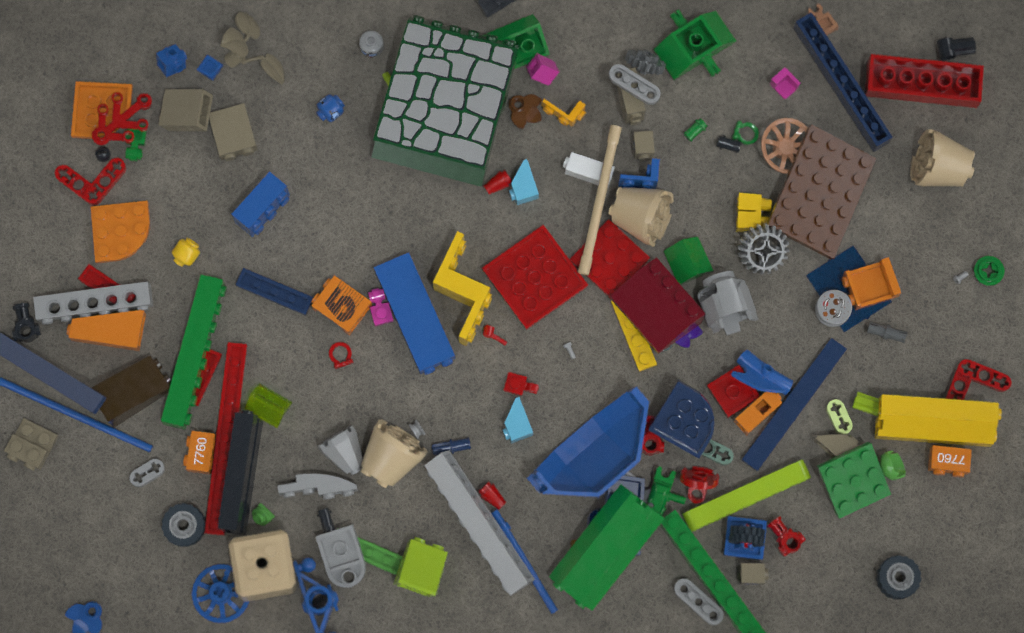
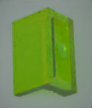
M259 383L251 392L244 410L252 411L253 414L258 415V418L278 428L284 414L290 409L292 402Z

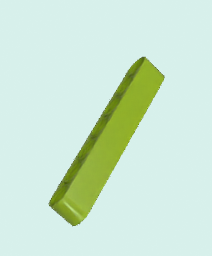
M800 460L691 509L682 515L687 526L693 532L810 479L811 475L804 460Z

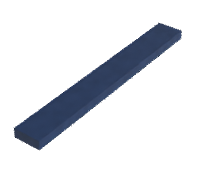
M0 333V356L96 415L107 398Z
M833 338L829 340L741 461L756 472L759 470L847 348Z

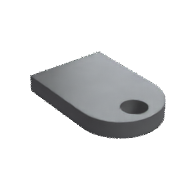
M354 524L315 536L329 579L335 585L344 588L358 584L365 575L366 562ZM345 572H352L354 574L353 582H347L344 579Z

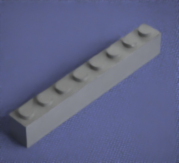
M449 450L441 452L424 465L429 477L434 479L438 485L439 492L448 500L451 510L455 511L459 517L460 524L467 529L470 539L473 543L477 544L481 550L482 557L489 562L492 572L502 582L503 589L511 596L533 582L535 578Z

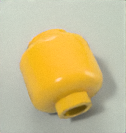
M190 238L180 239L172 250V255L175 258L173 261L181 267L184 265L191 266L200 254L199 245Z

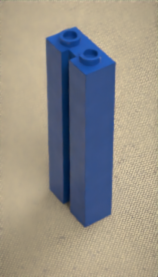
M409 252L374 267L375 274L419 373L427 375L434 372V367L442 365V367L451 365L453 363L452 360L455 359V354Z

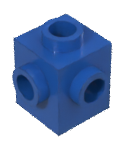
M176 44L156 53L157 66L166 78L186 69L187 56L184 50H180Z

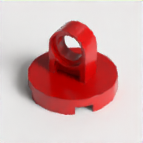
M692 466V470H687L686 467L681 470L680 481L689 487L688 497L690 501L701 503L706 497L707 489L718 486L719 474L714 475L713 470L706 467ZM698 489L702 492L703 496L697 498L693 496L692 491Z

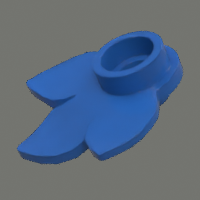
M91 601L85 605L75 604L65 613L67 618L74 620L73 633H87L88 631L90 633H99L102 629L100 619L102 608L96 602ZM91 608L96 610L94 615L89 614Z

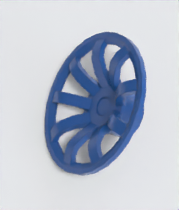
M218 564L206 568L199 574L193 584V604L198 613L211 622L227 623L240 617L248 607L249 601L244 602L242 607L239 608L231 600V597H238V595L232 591V588L236 587L235 581L230 584L227 583L230 571L233 572V568L230 565ZM225 569L222 581L218 582L214 570ZM208 573L214 583L212 586L201 582L202 578ZM198 586L209 590V594L197 598ZM211 599L210 606L204 612L198 603ZM228 603L237 613L226 617L224 604ZM216 604L220 608V618L209 616Z

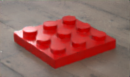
M608 219L598 230L590 273L585 276L610 298V295L650 260V257ZM585 244L570 258V261L578 269Z

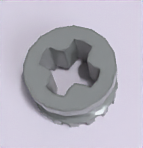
M415 420L414 424L408 425L417 440L420 435H426L417 420Z

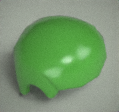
M893 451L883 453L879 464L884 476L890 480L905 477L906 471L900 455L892 453Z

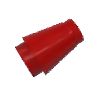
M506 170L495 174L483 186L490 195L510 187L509 184L512 183V180Z
M488 481L478 491L482 499L498 510L506 503L494 483L491 484Z

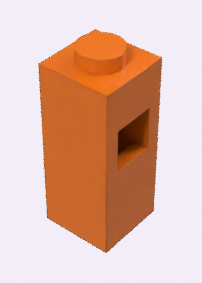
M765 392L735 418L734 423L747 436L781 406V396L778 393Z

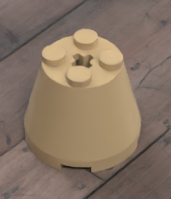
M928 129L921 135L918 141L920 146L917 149L916 156L912 157L910 170L911 180L915 181V185L963 187L967 178H972L974 168L972 167V161L975 152L935 130Z
M619 187L616 192V201L609 208V215L612 216L614 224L644 244L654 247L655 241L662 239L671 218L669 206L670 203L674 202L672 192L662 189Z
M378 420L373 428L361 464L363 467L361 472L368 477L373 476L377 479L379 485L387 488L388 485L394 486L425 457L427 449L424 447L421 449L419 447L420 441L402 428L392 425L388 426L385 420Z

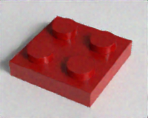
M740 365L706 386L727 418L760 397L756 389L731 376L733 371L744 373Z

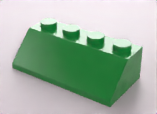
M534 14L483 35H494L498 37V40L505 41V39L513 40L517 45H520L514 69L530 63L536 54L544 57L550 54L540 22Z

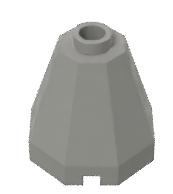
M352 425L347 427V430H341L323 441V444H319L317 447L324 456L345 474L351 473V475H354L361 470L360 466L363 459L357 432Z

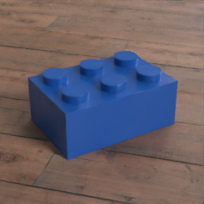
M269 172L232 213L235 223L251 237L255 234H260L264 229L263 225L266 221H271L277 214L276 210L280 206H285L289 201L290 194L287 186Z

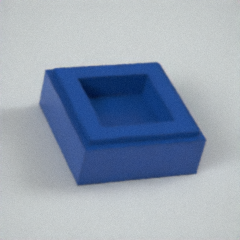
M207 54L197 68V71L213 81L222 69L223 64Z

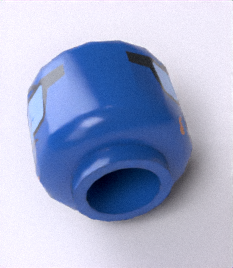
M328 94L317 103L318 111L316 114L322 121L326 119L328 122H333L344 113L343 107L345 105L337 95Z

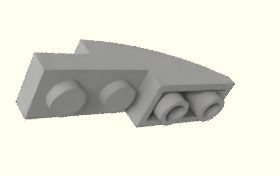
M324 474L296 475L297 483L278 485V493L280 496L283 495L284 498L295 497V493L303 492V495L314 494V490H318L319 497H323L326 500L335 498L337 494L352 496L354 492L358 491L356 484L339 477Z

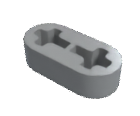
M158 459L150 460L130 474V481L136 487H143L163 475L165 466ZM153 464L161 465L158 473L155 471L148 473V471L153 469ZM145 473L147 474L142 478L143 482H134V480L136 479V474H139L140 476Z

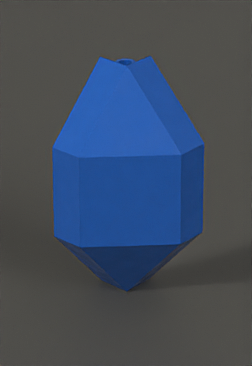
M632 387L591 417L555 448L527 479L541 494L601 496L640 462L649 401L637 387Z

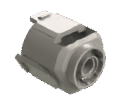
M733 271L717 273L702 281L704 288L699 291L697 296L702 310L706 313L705 319L708 328L712 329L713 334L724 329L726 335H731L741 331L739 322L747 318L751 321L758 320L748 286L744 280L736 278Z

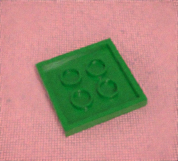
M869 441L817 465L836 516L839 519L891 495L873 446Z

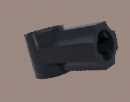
M949 37L936 41L941 61L952 60L956 56L976 53V42L973 37L954 40Z

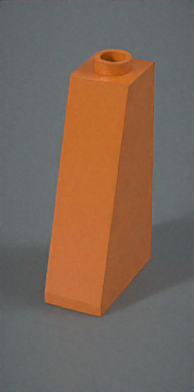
M144 310L74 318L71 324L67 326V335H69L68 338L71 341L140 351L146 313Z

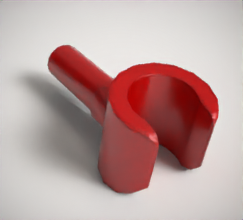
M486 325L483 330V336L495 339L505 346L507 341L493 334L494 327Z

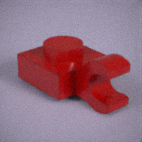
M508 372L504 392L523 396L524 391L537 394L539 385L526 383V376Z

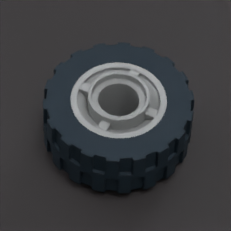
M182 503L170 507L168 512H165L161 527L164 536L169 542L176 546L189 547L202 539L201 537L205 534L206 520L198 508ZM187 520L189 523L188 528L184 531L180 530V522Z
M897 555L886 559L880 564L876 572L878 588L886 597H891L894 600H902L913 595L919 589V584L922 580L919 566L907 556ZM895 573L902 575V582L895 580Z

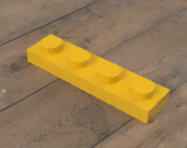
M611 301L638 371L641 372L657 366L649 343L616 304Z

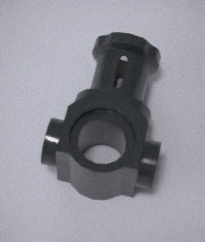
M20 303L12 306L17 318L15 330H12L14 341L31 343L42 335L39 324L35 325L34 319L30 318L29 303ZM25 329H31L29 336H22Z

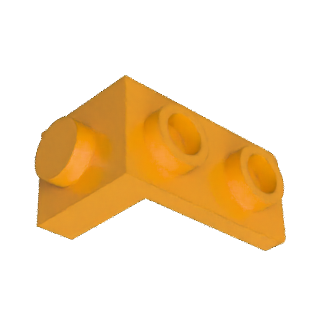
M546 99L542 101L543 111L550 116L553 114L558 117V121L564 126L569 125L573 127L576 121H581L586 114V104L580 100L569 115Z

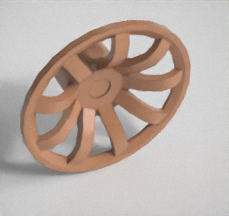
M782 118L772 122L765 129L761 138V151L766 162L774 170L783 174L789 173L788 169H784L786 159L788 158L793 163L794 155L798 152L797 148L801 145V142L796 143L795 140L803 131L806 133L808 128L802 122L792 118ZM785 123L784 136L781 135L776 125ZM790 123L800 127L792 137H789ZM770 130L775 133L777 141L766 139ZM765 144L773 146V153L767 155ZM775 156L780 158L781 163L779 167L770 159Z

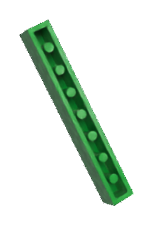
M200 275L161 418L163 425L186 430V426L191 424V408L195 407L197 402L196 388L200 389L201 371L205 370L207 365V359H205L206 351L210 352L212 341L210 338L211 334H214L216 331V315L221 313L222 304H220L221 297H225L227 290L223 279Z
M674 510L664 517L665 519L661 522L660 527L722 609L737 632L766 633L678 512Z

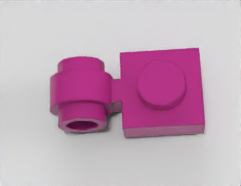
M371 289V292H368L369 300L376 304V306L370 307L375 327L393 322L389 302L382 304V300H386L383 289Z

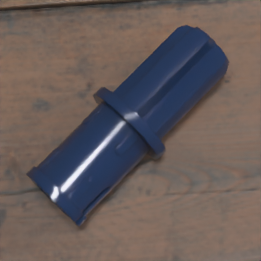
M469 437L453 441L450 439L447 442L432 444L433 455H439L441 452L448 450L452 454L457 451L471 450Z

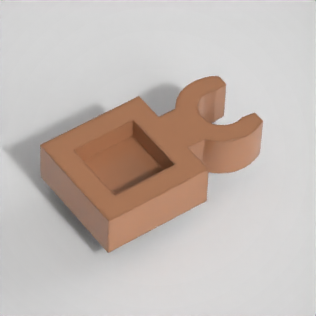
M820 4L816 5L818 12H813L811 8L808 9V14L812 12L826 35L838 30L836 21L829 12L822 13L823 8Z

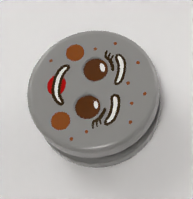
M839 290L824 292L815 305V313L818 320L828 327L841 326L848 320L852 312L850 298Z

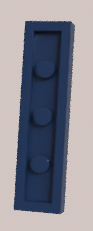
M245 268L242 269L236 282V287L304 316L307 315L312 304L313 297Z

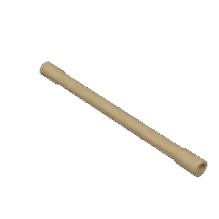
M610 126L607 149L586 243L578 269L579 274L589 275L592 255L614 156L622 127Z

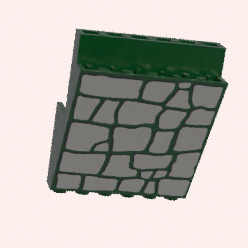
M414 15L407 20L373 138L375 144L371 158L481 187L484 183L499 118L505 109L520 45H517L513 40H498V37L487 34V36L479 35L480 32L475 30L464 31L456 25H450L449 27L443 25L441 21L432 20L430 22L424 20L425 18L422 16Z

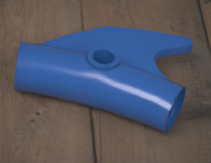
M748 349L737 360V363L744 368L745 373L735 371L731 373L732 377L758 391L781 393L785 396L793 384V380L779 373L769 364L764 363Z

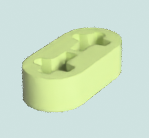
M837 399L831 400L826 407L831 423L838 434L847 435L853 426L848 412L842 401ZM832 404L840 406L838 410L840 416H837L835 411H831ZM840 418L842 419V422L844 424H848V426L846 427L847 431H844V429H839L838 426H840L841 424L839 420Z

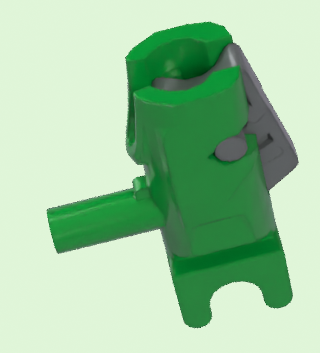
M658 466L651 489L644 491V502L655 509L660 515H663L666 511L665 506L667 502L671 500L685 505L687 497L670 492L676 472L672 471L669 477L664 478L661 474L662 467Z

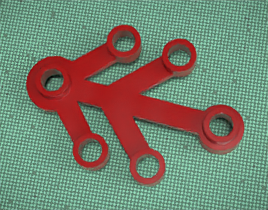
M115 92L112 94V122L107 127L106 116L109 113V108L106 104H100L97 107L99 115L98 127L92 132V140L97 145H106L109 141L132 143L134 141V133L132 131H125L123 134L112 132L117 128L135 129L145 132L149 127L146 119H140L138 122L127 120L140 109L148 110L152 106L151 96L146 93L140 94L137 97V102L120 115L123 95L120 92ZM116 96L121 98L119 101L114 100ZM147 98L148 101L144 103L141 99ZM105 108L106 112L102 113L99 110ZM145 123L146 127L142 128L139 125ZM103 133L105 134V136L103 138L98 137V134ZM126 135H131L132 138H131V139H126L125 136H126Z

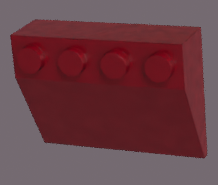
M657 257L638 270L610 295V299L658 354L702 324L706 315Z

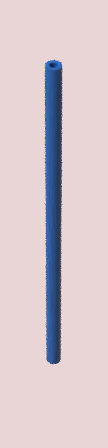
M0 377V386L149 453L153 448L151 444Z

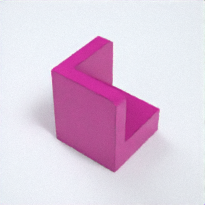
M536 54L526 67L532 79L545 85H550L559 73L555 62L540 54Z
M784 67L771 79L770 85L786 100L799 88L800 82Z

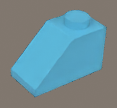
M527 159L523 160L511 183V190H509L511 200H515L517 205L539 199V193Z
M520 397L515 398L504 423L505 428L502 429L506 440L510 439L511 444L533 436V431Z

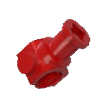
M647 416L642 452L648 456L664 453L665 441H661L660 436L649 431V427L656 416ZM650 441L656 445V448L651 451L645 447V444Z
M779 516L766 527L768 529L771 528L778 537L776 539L779 543L777 549L785 557L788 554L797 552L806 539L799 531L794 532L791 528L788 529L781 521V516ZM787 540H794L796 548L790 549L787 546Z

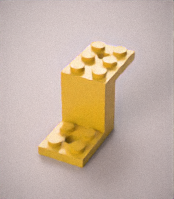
M457 231L433 281V288L436 292L472 307L459 334V343L467 346L468 342L472 343L476 335L475 327L476 325L480 326L484 318L483 310L484 308L488 309L492 301V294H490V287L455 272L458 266V256H462L466 249L464 234Z

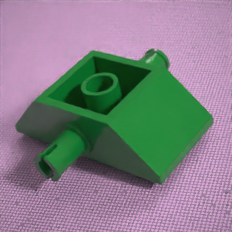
M680 9L676 10V14L673 12L670 18H672L679 29L672 32L653 49L655 54L659 56V60L664 61L666 64L665 68L672 79L676 80L700 64L705 66L711 77H714L715 73L716 75L719 74L721 69L712 57L736 42V39L716 11L702 14L687 22Z

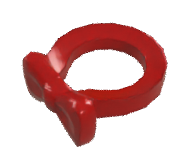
M337 342L330 347L329 358L334 363L335 369L354 363L353 359H351L352 351L349 345ZM340 346L348 351L346 361L341 363L333 357L334 349Z

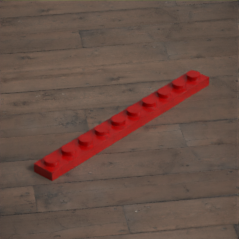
M228 342L204 532L209 535L225 536V532L217 527L235 412L240 413L247 344Z

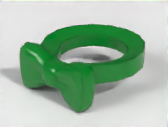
M737 121L732 139H738L744 145L755 143L759 137L758 128L752 123ZM740 128H751L754 131V138L750 141L744 140L739 134Z

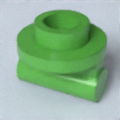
M262 503L252 511L254 522L265 526L275 518V515Z

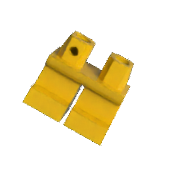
M739 193L737 197L736 232L750 231V227H753L755 230L757 224L763 227L769 217H761V211H771L772 200L762 198V195Z

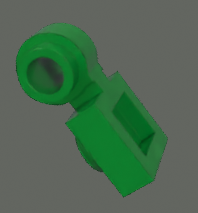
M127 129V131L134 133V141L129 143L130 147L126 148V159L137 162L142 160L143 150L139 149L138 146H145L147 131L141 132L135 129ZM126 135V139L132 138L131 135Z

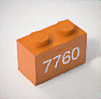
M192 431L191 436L188 435L186 447H189L188 455L185 454L183 466H186L188 472L211 475L216 443L215 434Z
M933 445L930 447L928 471H933L934 475L953 473V477L963 478L964 475L970 473L972 449Z

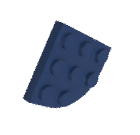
M678 380L651 423L649 431L699 459L713 435L714 415L708 400L699 391Z

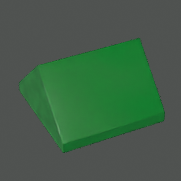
M699 237L682 239L663 251L673 275L680 285L714 271Z

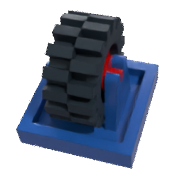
M728 516L723 556L763 560L767 521Z

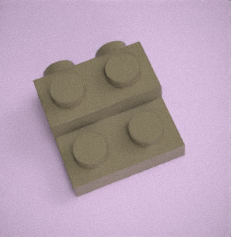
M23 418L15 435L13 434L4 452L8 454L7 458L14 462H17L18 459L25 462L23 466L34 471L35 468L41 470L59 436Z

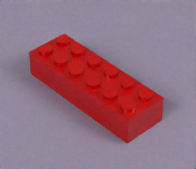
M871 54L867 63L866 97L978 108L982 101L984 66Z

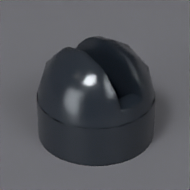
M100 146L95 151V157L100 162H106L110 159L111 153L107 147Z

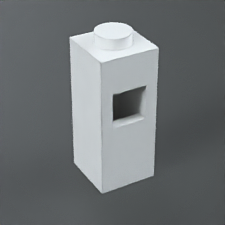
M571 152L570 158L566 157L563 168H566V175L596 185L599 184L603 162ZM612 166L608 187L614 173V166Z

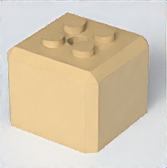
M278 530L233 538L231 540L229 550L236 593L239 599L248 602L294 593L297 585L289 538L286 532ZM260 558H265L268 561V565L263 569L258 568L256 565L257 560Z

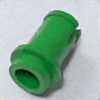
M701 118L694 120L695 123L683 132V135L690 142L702 131H706L707 124Z

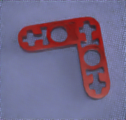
M113 158L92 184L67 165L58 166L55 170V177L85 202L95 206L101 203L126 171V164L120 158ZM121 163V170L116 169L114 171L113 165ZM66 170H68L66 173H67L68 176H70L72 179L69 181V180H68L66 177H64V176H63L62 178H60V177H61L60 172H61V171L65 172ZM110 171V172L112 173V172L114 171L113 174H114V176H116V177L113 178V177L111 176V174H109V173H107V172ZM102 178H110V184L102 186L100 184ZM76 181H83L84 186L82 189L76 190L73 187ZM98 185V187L101 190H103V193H101V191L99 190L96 194L98 198L96 200H90L91 197L89 196V194H95L97 191V188L95 186Z
M965 359L958 364L945 399H953L956 394L962 396L961 398L958 396L956 400H964L971 381L998 392L1007 391L1011 387L1012 381L1004 373ZM968 364L969 369L973 371L977 367L978 370L975 373V377L972 376L974 372L968 371L964 373V369L961 366ZM981 371L988 372L989 379L987 381L979 378ZM996 375L995 379L998 381H1000L1002 378L1005 379L1004 383H1006L1007 386L1004 385L1001 388L999 387V382L994 381L993 384H990V382L992 381L993 376ZM956 381L964 383L963 391L955 389L954 383Z

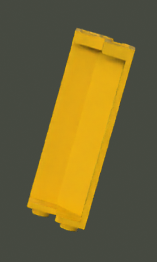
M882 394L879 397L878 417L875 420V439L991 447L997 441L998 420H1001L1002 410L999 408V403Z

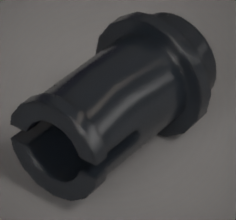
M725 135L723 137L719 136L716 147H719L720 150L723 148L736 153L739 152V146H741L740 141L726 138Z
M329 508L318 510L317 517L320 518L323 533L336 530L330 514L332 511H329Z

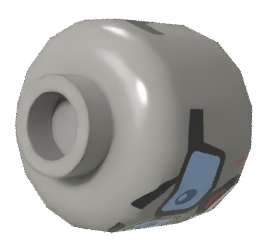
M367 31L360 37L359 46L363 55L374 58L382 53L384 42L378 32Z

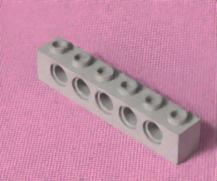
M148 281L33 297L36 320L42 322L43 325L52 324L53 320L61 319V322L72 321L74 317L82 318L96 314L105 315L117 311L118 313L128 312L132 309L147 311L149 310L148 307H153L151 284ZM130 294L136 295V300L133 303H128L127 301ZM117 297V303L109 306V298ZM97 299V307L90 308V301ZM73 302L79 303V308L76 311H71L70 307ZM59 304V312L53 314L51 311L52 307Z

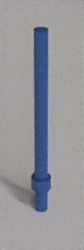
M495 510L491 514L535 578L532 583L550 613L553 614L558 611L557 607L510 531V525L504 521L500 512Z

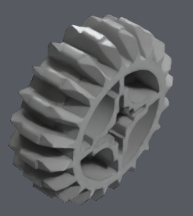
M764 223L763 227L757 224L755 230L753 227H750L751 232L749 234L744 232L746 238H740V242L743 245L738 246V249L741 250L738 255L742 258V264H746L745 267L748 270L752 268L753 273L759 270V273L762 275L765 270L768 274H771L772 268L778 271V264L784 266L781 260L788 259L784 253L790 252L789 248L786 247L789 245L788 240H785L787 236L782 234L781 229L776 230L774 225L769 228L767 223ZM768 236L776 238L777 246L770 244ZM750 252L758 254L759 262L751 259Z

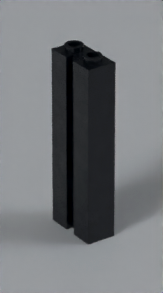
M242 410L241 413L235 412L217 527L227 534L246 536L263 426V421L258 418V415L248 410Z

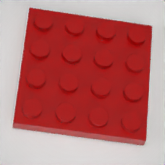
M544 225L482 267V271L526 330L588 287L587 282L578 273L576 267Z

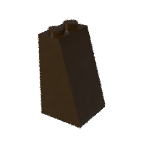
M148 356L91 387V389L107 398L100 410L113 428L169 393L172 381L167 374L163 376L160 369L163 367L157 358L153 360L151 356Z

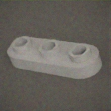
M621 64L611 67L609 79L613 84L645 104L654 105L659 101L661 93L657 86ZM620 73L622 77L616 78L615 74ZM636 83L638 87L632 88L631 84ZM652 93L654 97L648 98L647 94Z
M688 579L677 581L674 586L676 596L706 623L717 625L723 620L724 614L722 609ZM686 586L687 592H681L680 587ZM696 599H700L702 601L701 606H697L695 604ZM711 612H715L717 614L716 619L710 618Z

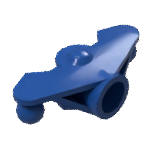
M304 558L300 564H297V561L294 560L293 565L304 599L302 608L305 613L309 614L315 633H324L333 606L335 611L339 610L337 606L339 602L338 595L332 590L330 584L327 585V589L301 573V571L310 573L315 569L316 563L312 558ZM303 579L314 587L306 591ZM317 594H323L328 598L327 605L322 609H315L312 605V600ZM315 615L324 616L320 630Z

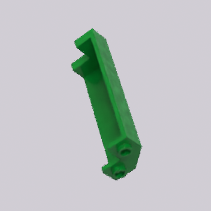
M620 484L549 575L554 581L553 586L562 592L564 590L576 599L575 603L582 609L587 607L593 611L665 518L632 491Z

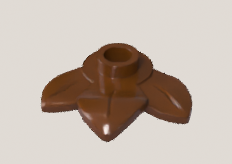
M529 94L525 97L516 95L510 99L511 119L516 127L524 129L527 122L539 123L542 121L541 113L537 108L542 102L541 98L534 94ZM520 102L522 106L517 108L515 103Z

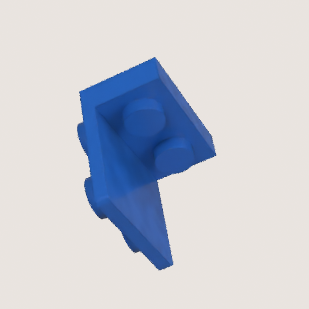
M652 158L651 164H647L646 176L620 174L618 187L656 189L660 159Z

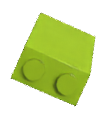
M415 537L414 540H408L393 585L427 597H434L448 552L443 551L444 547L433 544L429 546L425 544V540Z

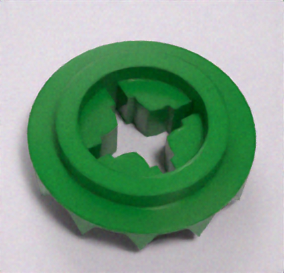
M984 256L975 264L974 277L977 278L979 283L986 286H995L1004 277V265L994 256ZM990 264L991 271L996 273H991L988 277L987 272H984L983 269H987Z

